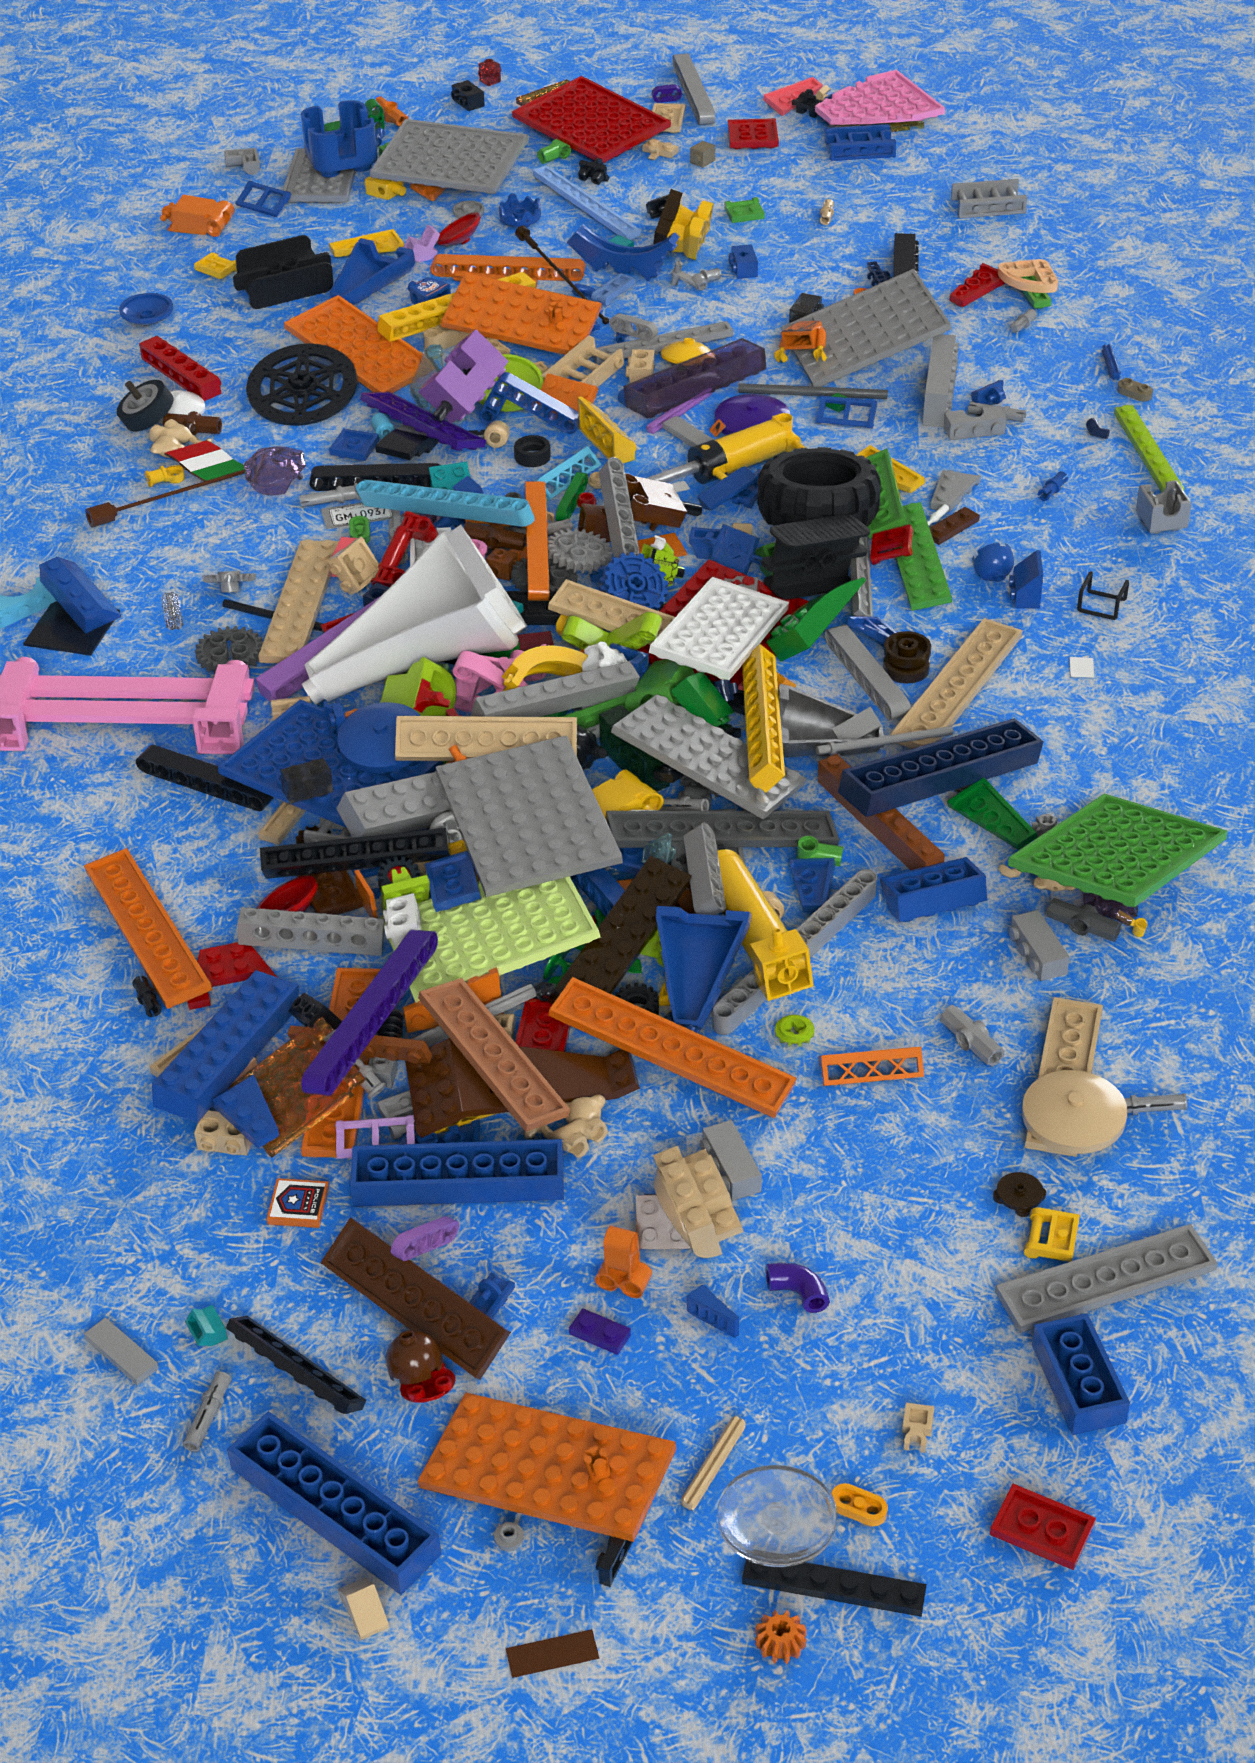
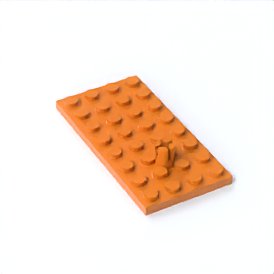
M465 273L441 320V327L471 333L476 329L484 337L566 355L590 335L602 309V303Z
M339 295L284 322V329L305 344L326 345L345 354L356 369L357 381L372 392L394 393L437 369V363L404 340L398 339L389 342L377 331V321Z
M465 1392L420 1475L418 1484L421 1489L634 1542L677 1448L675 1441Z

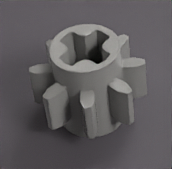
M1051 814L1037 816L1036 822H1032V828L1036 831L1037 837L1058 825V818Z

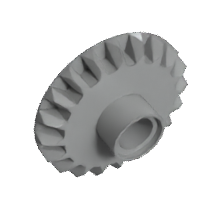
M240 571L218 572V575H204L202 579L205 583H220L221 593L239 592V582L254 581L256 574H240Z

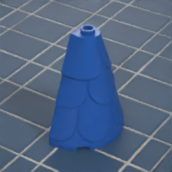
M360 238L346 260L341 274H338L330 292L331 298L339 295L352 305L369 298L371 294L410 272L415 264L413 249L399 247L396 250L398 259L379 255L374 241Z
M657 906L656 921L662 947L661 954L667 976L666 988L674 1023L697 1033V1030H701L705 1025L722 992L721 987L735 962L734 958L749 930L752 914L745 911L726 910L725 916L689 914L680 907Z

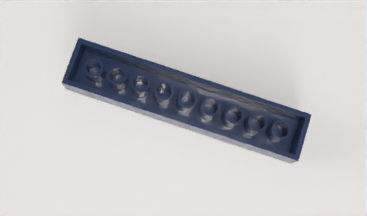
M1013 718L844 769L838 793L861 814L869 817L976 783L983 777L989 779L1037 764L1044 741L1017 719Z

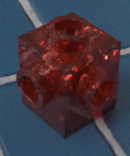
M486 59L484 62L478 63L480 82L487 86L501 82V67L499 63L493 59Z

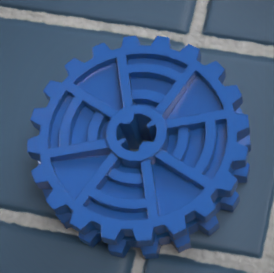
M629 552L628 556L625 553H621L619 558L615 556L611 563H608L606 569L603 570V577L599 579V583L602 584L599 587V591L657 611L666 599L664 597L668 595V590L665 589L668 586V581L664 580L665 572H660L659 570L661 566L652 563V558L646 559L644 554L641 553L638 556L634 552Z

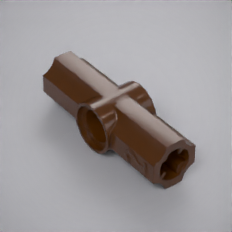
M195 411L188 413V415L167 413L163 417V427L165 422L173 419L187 427L193 435L197 433L220 434L222 431V419L220 417L202 416Z
M468 521L465 523L464 530L469 537L483 541L489 549L494 550L495 548H500V546L520 551L524 549L526 534L506 530L503 525L498 523H491L489 526Z

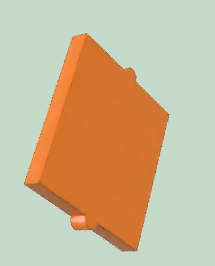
M359 869L355 870L357 891L363 900V907L369 917L378 918L374 893Z

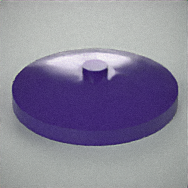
M743 394L731 397L720 403L715 410V422L720 419L726 427L721 433L727 436L771 420L772 416L781 413L790 414V411L782 401L774 397L761 394Z

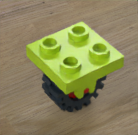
M396 856L393 857V862L387 859L386 865L384 863L381 864V869L378 870V886L381 893L382 914L383 910H387L386 900L414 893L417 904L429 900L430 882L428 876H420V869H418L416 863L413 864V860L409 859L406 862L405 857L401 856V860H398Z

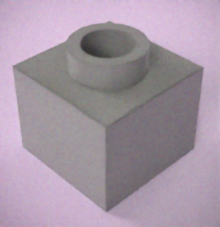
M379 1057L370 1058L368 1065L373 1068L372 1072L382 1083L385 1082L387 1084L386 1088H392L398 1071L397 1060L390 1061Z

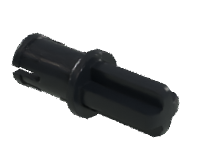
M541 982L534 987L536 997L533 999L537 998L543 1002L549 1001L548 998L556 996L558 992L554 989L556 985L554 983Z

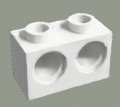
M414 893L386 900L387 910H383L386 925H384L387 939H392L394 947H398L410 930H421L420 910Z

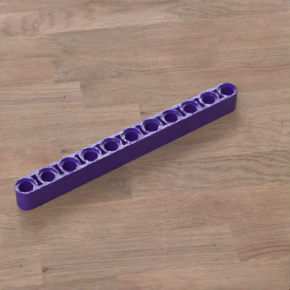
M410 930L304 1072L301 1082L304 1093L325 1096L333 1094L435 952L438 945V936L435 931Z

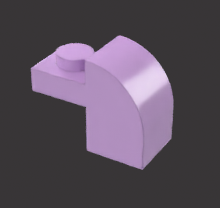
M427 225L421 239L409 236L404 248L413 249L416 262L431 260L438 252L434 245L437 243L440 233L433 226Z

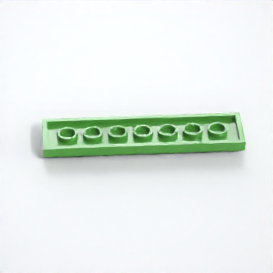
M918 502L904 505L903 509L907 522L905 525L910 524L913 528V554L908 557H896V562L911 611L952 603V596L922 504Z

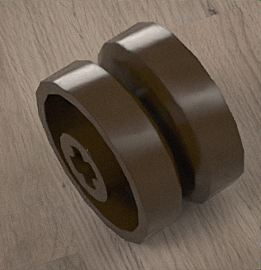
M911 631L897 632L890 635L884 644L885 657L883 659V669L893 681L908 684L922 681L928 676L930 671L932 648L930 640L922 634Z

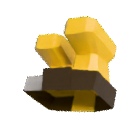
M671 189L655 230L653 244L665 240L675 232L679 239L676 241L677 246L672 252H684L687 258L696 260L697 251L701 248V244L705 242V236L710 229L714 203L703 200L696 211L693 212L681 204L683 193Z

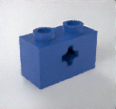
M752 244L731 246L729 264H731L732 272H735L737 279L758 277V260Z

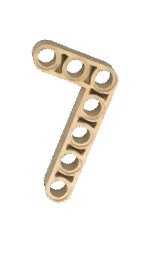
M441 324L423 332L425 351L435 353L457 345L470 333L441 327ZM485 337L501 354H510V349L497 339Z

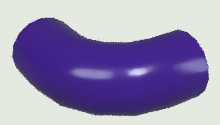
M796 1263L766 1264L765 1273L769 1291L791 1290L798 1293L801 1297L803 1308L810 1313L821 1312L829 1306L830 1300L823 1281L809 1268Z

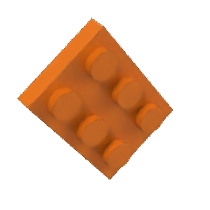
M547 373L541 391L576 411H578V397L582 396L591 403H594L599 390L597 386Z

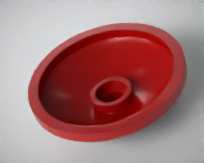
M478 212L467 214L446 226L440 232L437 244L454 246L459 243L462 245L470 240L469 237L475 233L480 223V214Z
M301 876L292 879L268 894L259 903L257 909L304 912L317 892L318 883L313 876Z

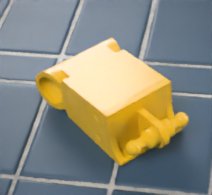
M627 769L619 772L615 780L611 778L592 789L604 817L606 816V811L660 810L663 806L664 799L662 795L641 782L637 776Z

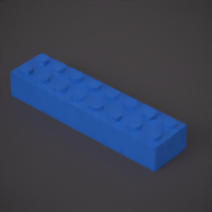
M255 970L152 1083L153 1107L198 1123L213 1106L212 1099L224 1093L251 1060L258 1055L292 1016L288 1011L292 1007L294 1000L299 997V985Z
M562 1139L353 1146L350 1179L353 1207L564 1200Z
M268 1411L227 1448L233 1471L398 1594L402 1595L441 1555L440 1538L437 1532Z

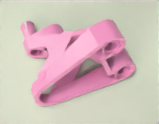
M514 650L511 652L509 659L507 657L495 658L479 655L471 651H462L452 670L453 675L457 678L454 680L457 689L454 708L471 713L475 698L481 697L476 694L491 685L496 690L499 687L505 688L502 684L505 679L501 676L513 661L525 651ZM547 673L530 675L524 678L517 688L527 686L525 681L543 679Z

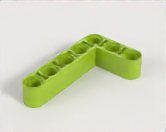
M645 612L608 633L580 617L569 616L561 637L579 649H586L588 646L605 642L608 647L614 643L637 650L656 639L662 618L656 613Z

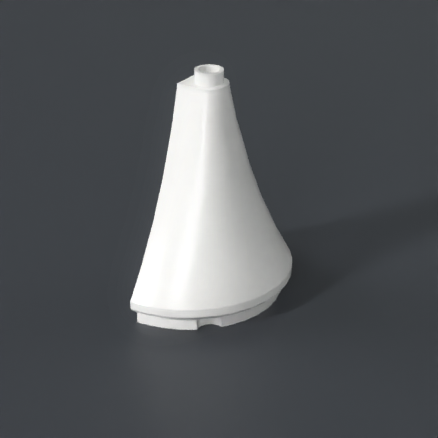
M460 525L451 532L445 531L440 534L373 605L330 644L304 664L309 679L303 682L302 686L316 705L324 699L330 702L359 688L387 679L388 675H398L406 672L412 664L418 662L422 657L438 663L457 659L462 651L483 654L511 650L518 645L519 639L516 634L527 626L492 569L462 525Z

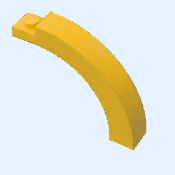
M539 646L529 649L520 654L501 676L505 679L502 683L505 686L503 691L517 688L524 678L533 674L548 673L565 677L581 673L582 663L588 655L561 646Z

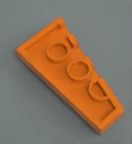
M497 967L488 970L489 973L481 977L474 976L467 979L468 982L466 984L483 1004L502 997ZM420 1001L403 1007L407 1033L439 1026Z

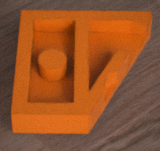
M410 184L412 190L431 201H435L446 189L439 186Z

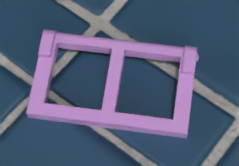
M414 1115L336 1121L337 1159L352 1158L353 1148L345 1149L344 1129L372 1127V1145H379V1127L406 1125L407 1144H415Z

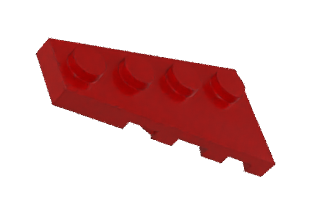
M982 263L980 269H976L971 278H966L965 283L959 285L950 294L949 301L964 307L1002 286L1005 282L999 278L998 269Z

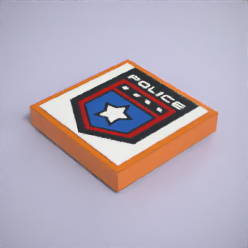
M277 1178L267 1215V1224L320 1228L329 1192V1182Z

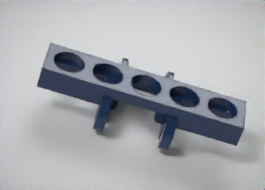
M877 261L867 262L869 270L867 278L870 280L872 276V286H875V283L878 285L892 278L888 271L881 270Z

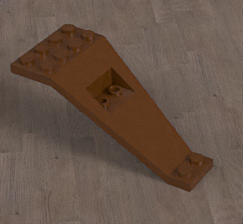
M450 1038L428 1047L433 1055L430 1063L419 1062L414 1064L405 1061L416 1132L421 1138L466 1117L509 1112ZM518 1046L565 1103L580 1097H592L599 1094L604 1096L605 1100L618 1099L640 1089L632 1055L623 1049L602 1057Z

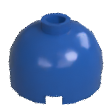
M1000 543L987 545L977 551L978 556L976 558L972 557L975 571L982 579L999 582L1004 580L1014 567L1013 552L1006 543L1005 546H1000Z

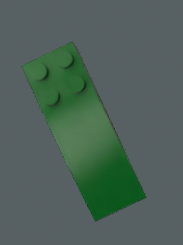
M862 577L845 583L805 603L792 614L785 616L780 621L781 625L770 632L771 637L766 641L778 659L784 661L809 649L865 583L866 579Z

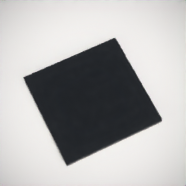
M58 601L50 604L23 645L91 656L114 621L85 634Z

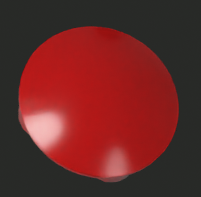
M443 1362L442 1368L439 1371L436 1367L431 1372V1378L416 1384H401V1395L407 1401L415 1403L436 1400L446 1395L453 1388L456 1381L455 1375L445 1367Z

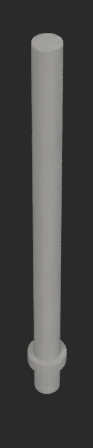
M949 726L834 743L832 741L828 742L827 745L816 746L815 751L817 755H835L836 752L953 735V728Z

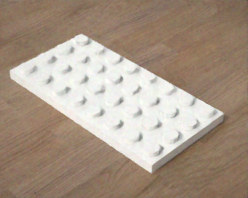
M712 577L650 645L649 653L661 659L672 660L682 666L686 665L695 668L699 672L710 673L719 679L730 680L751 655L752 651L788 610L789 602Z

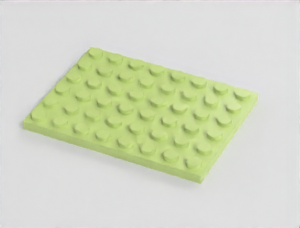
M570 876L489 897L485 896L481 883L478 881L481 899L471 903H465L439 912H435L432 899L418 903L421 930L435 931L438 936V945L409 989L414 1001L418 1002L420 1001L418 999L419 992L460 978L467 983V979L474 976L481 977L488 974V970L497 967L499 976L601 938L600 933ZM390 938L388 940L391 944L393 951H395L397 947H394L392 939Z

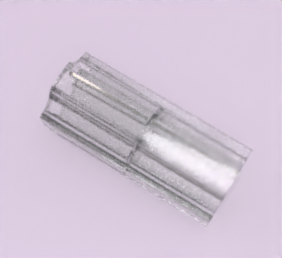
M174 592L164 593L161 596L166 628L170 630L180 629L184 624L178 595Z

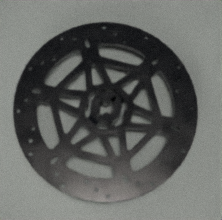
M296 344L276 350L259 361L248 377L246 392L250 405L263 418L283 425H308L334 416L351 401L357 388V373L351 360L337 349L321 344ZM298 357L297 360L278 369L273 368L282 361ZM309 357H321L326 360H329L333 364L327 366L319 362L310 360ZM305 365L306 370H300L301 366ZM311 365L320 369L310 372L309 366ZM296 366L294 373L285 372ZM340 372L343 375V384L341 390L336 391L333 390L334 375ZM279 376L288 377V378H287V380H284L283 378H281V377H279ZM268 377L271 379L270 393L262 396L261 384L263 379ZM329 378V387L324 386L321 382ZM275 381L283 384V386L274 390ZM317 388H319V389L323 390L324 392H320V391H316V390H317ZM310 395L318 396V398L308 402ZM293 396L295 402L291 403L283 399ZM298 398H304L301 404H299ZM326 399L332 400L331 402H329L321 408H318L313 411H306L307 408L312 407ZM276 402L295 409L293 413L284 412L272 407L271 404Z

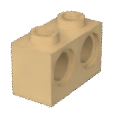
M632 349L631 356H628V366H626V377H629V385L653 376L655 367L654 350Z
M208 1110L198 1122L194 1132L197 1149L207 1152L247 1156L252 1144L218 1111Z

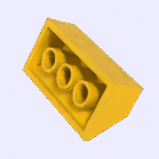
M582 396L578 397L579 430L607 459L615 457L621 460L623 464L635 460V452L637 450L635 442L599 407Z

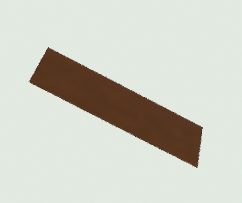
M592 1629L506 1648L512 1678L600 1659Z

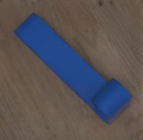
M504 372L498 378L479 413L480 421L483 424L489 425V423L496 420L506 400H509L565 433L572 434L579 426L578 411L509 372Z

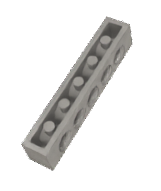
M241 907L238 919V945L382 956L385 919Z

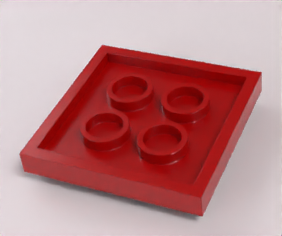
M776 118L728 120L730 148L757 149L758 147H779Z

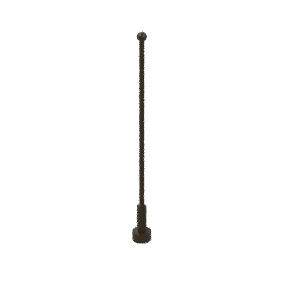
M524 225L519 226L515 231V236L520 241H526L532 249H536L582 299L588 300L540 250L538 244L531 238L530 230ZM599 313L598 316L602 319L603 324H608L609 319Z

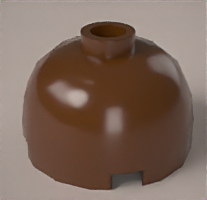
M412 1330L404 1331L389 1344L385 1356L390 1379L394 1381V1378L399 1379L400 1384L405 1385L416 1384L431 1378V1372L436 1367L439 1371L443 1364L442 1355L436 1341L424 1332Z

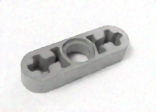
M621 313L616 314L610 319V326L615 332L648 341L658 334L657 326L647 320ZM631 323L636 326L637 331L632 329Z

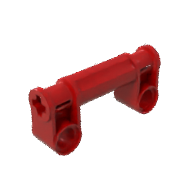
M409 511L404 512V519L401 525L396 528L386 552L378 565L379 570L375 578H372L370 581L372 585L379 583L391 587L405 573L404 570L397 567L412 538L424 542L435 540L438 532L428 517Z

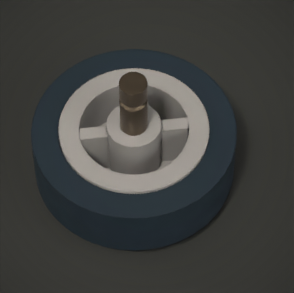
M149 380L136 387L131 381L125 383V386L130 392L119 403L117 416L128 430L133 432L145 430L159 422L168 413L174 401L173 395L160 380Z

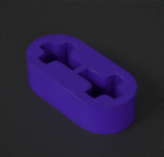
M672 84L657 86L653 88L651 94L655 102L663 103L679 100L682 96V91L678 85Z

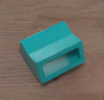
M213 1305L204 1309L191 1310L185 1323L198 1346H214L228 1340L226 1328Z

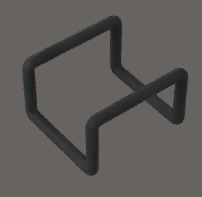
M1090 571L1080 588L1077 610L1081 613L1116 620L1118 618L1120 600H1127L1129 580H1125L1118 595H1113L1091 589L1093 572ZM1086 586L1087 591L1091 594L1116 599L1114 616L1081 608L1083 592Z

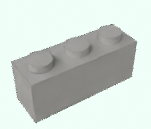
M1035 910L1012 916L1011 927H1009L1010 938L1017 943L1021 955L1026 957L1031 971L1036 973L1040 981L1066 975L1068 973L1070 957L1040 911Z
M732 1120L703 1128V1139L700 1140L701 1150L706 1149L708 1155L712 1156L731 1200L734 1201L760 1193L762 1174Z

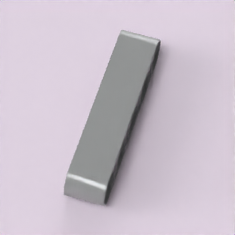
M702 823L684 835L688 872L692 875L690 885L693 906L696 914L718 915L726 909L716 839L711 827L706 823Z

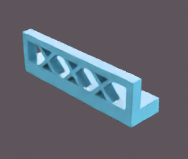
M587 446L536 481H545V485H554V492L552 494L546 488V498L549 501L569 487L572 481L571 478L575 476L572 473V467L580 468L579 472L589 474L602 464L589 446ZM587 456L593 463L592 467L584 465ZM560 475L567 477V484L559 482Z

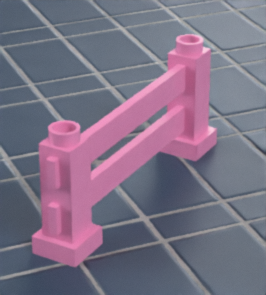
M20 657L16 661H7L0 675V751H25L29 741L26 722L193 724L198 754H234L244 746L242 725H244L248 711L247 702L251 700L255 687L254 679L249 677L248 665L239 660L218 664L214 678L39 676L37 662L29 657ZM65 697L132 699H200L207 700V702L36 700V698Z

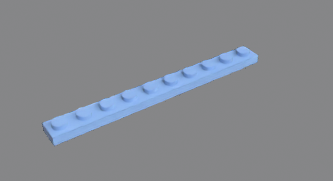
M545 165L533 169V176L617 235L629 240L641 236L639 228L549 166Z

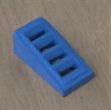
M701 1285L687 1295V1311L691 1315L734 1338L739 1335V1317L707 1287Z

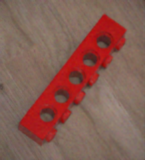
M159 336L139 343L142 360L185 390L199 395L204 401L221 394V380L218 376Z

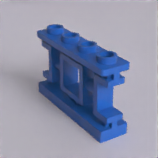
M889 124L826 128L825 143L829 144L831 161L896 157V140L891 139Z

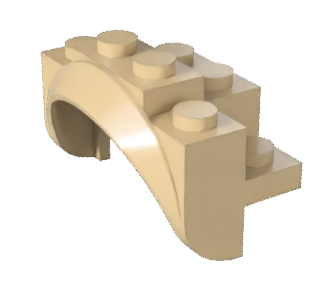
M678 1146L653 1155L657 1167L653 1182L654 1190L664 1212L675 1229L698 1257L712 1258L722 1255L719 1242L744 1231L733 1208L729 1192L712 1156L708 1155L706 1149L683 1157Z

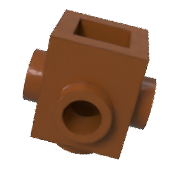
M495 548L487 556L486 562L498 579L511 580L513 565H516V561H518V555L515 552Z

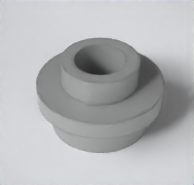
M513 1522L499 1525L494 1532L496 1545L506 1552L518 1549L524 1539L523 1529Z

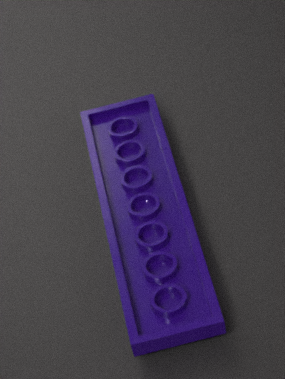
M391 392L361 393L360 400L367 403L368 407L377 408L380 413L391 415L390 418L400 420L402 424L414 427L415 431L426 433L427 437L438 439L441 444L450 445L453 450L462 451L463 448L476 450L477 448L485 447L486 439L453 423L451 424L445 419L441 423L438 420L435 421L432 416L433 413Z

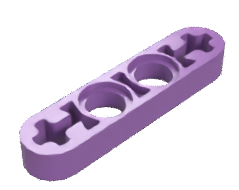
M444 1216L405 1231L395 1238L391 1246V1254L402 1261H407L449 1244L458 1233L459 1222Z

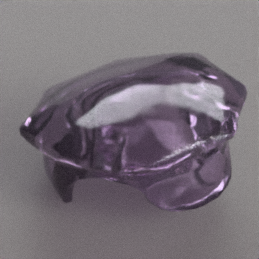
M284 446L258 449L244 463L245 479L258 493L264 495L285 494L295 478L303 479L301 471L306 467L304 452Z

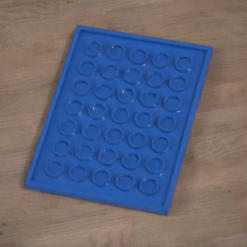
M300 699L218 766V774L347 828L336 809L345 792L433 773L436 771V766L443 765V761H413L404 768L387 773H369L353 768L340 754L337 742L338 735L335 727L330 726L329 715L324 712L323 708Z

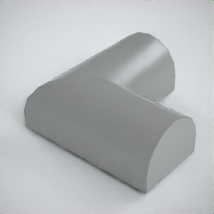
M257 148L224 151L226 167L243 165L244 171L249 175L259 172L260 162Z

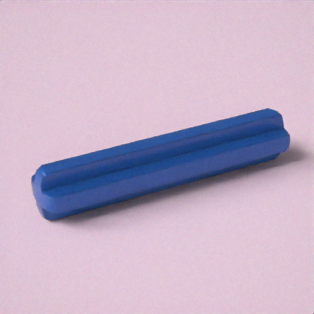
M1104 344L1102 346V353L1110 377L1113 380L1120 379L1121 371L1113 348L1110 344Z

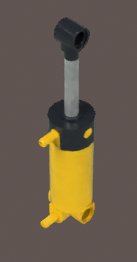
M781 413L772 416L771 420L690 447L687 456L688 463L646 479L669 483L693 474L699 483L706 484L717 479L722 480L727 477V474L733 473L743 466L749 467L774 458L775 455L782 452H792L793 449L806 447L801 444V438L792 431V415Z

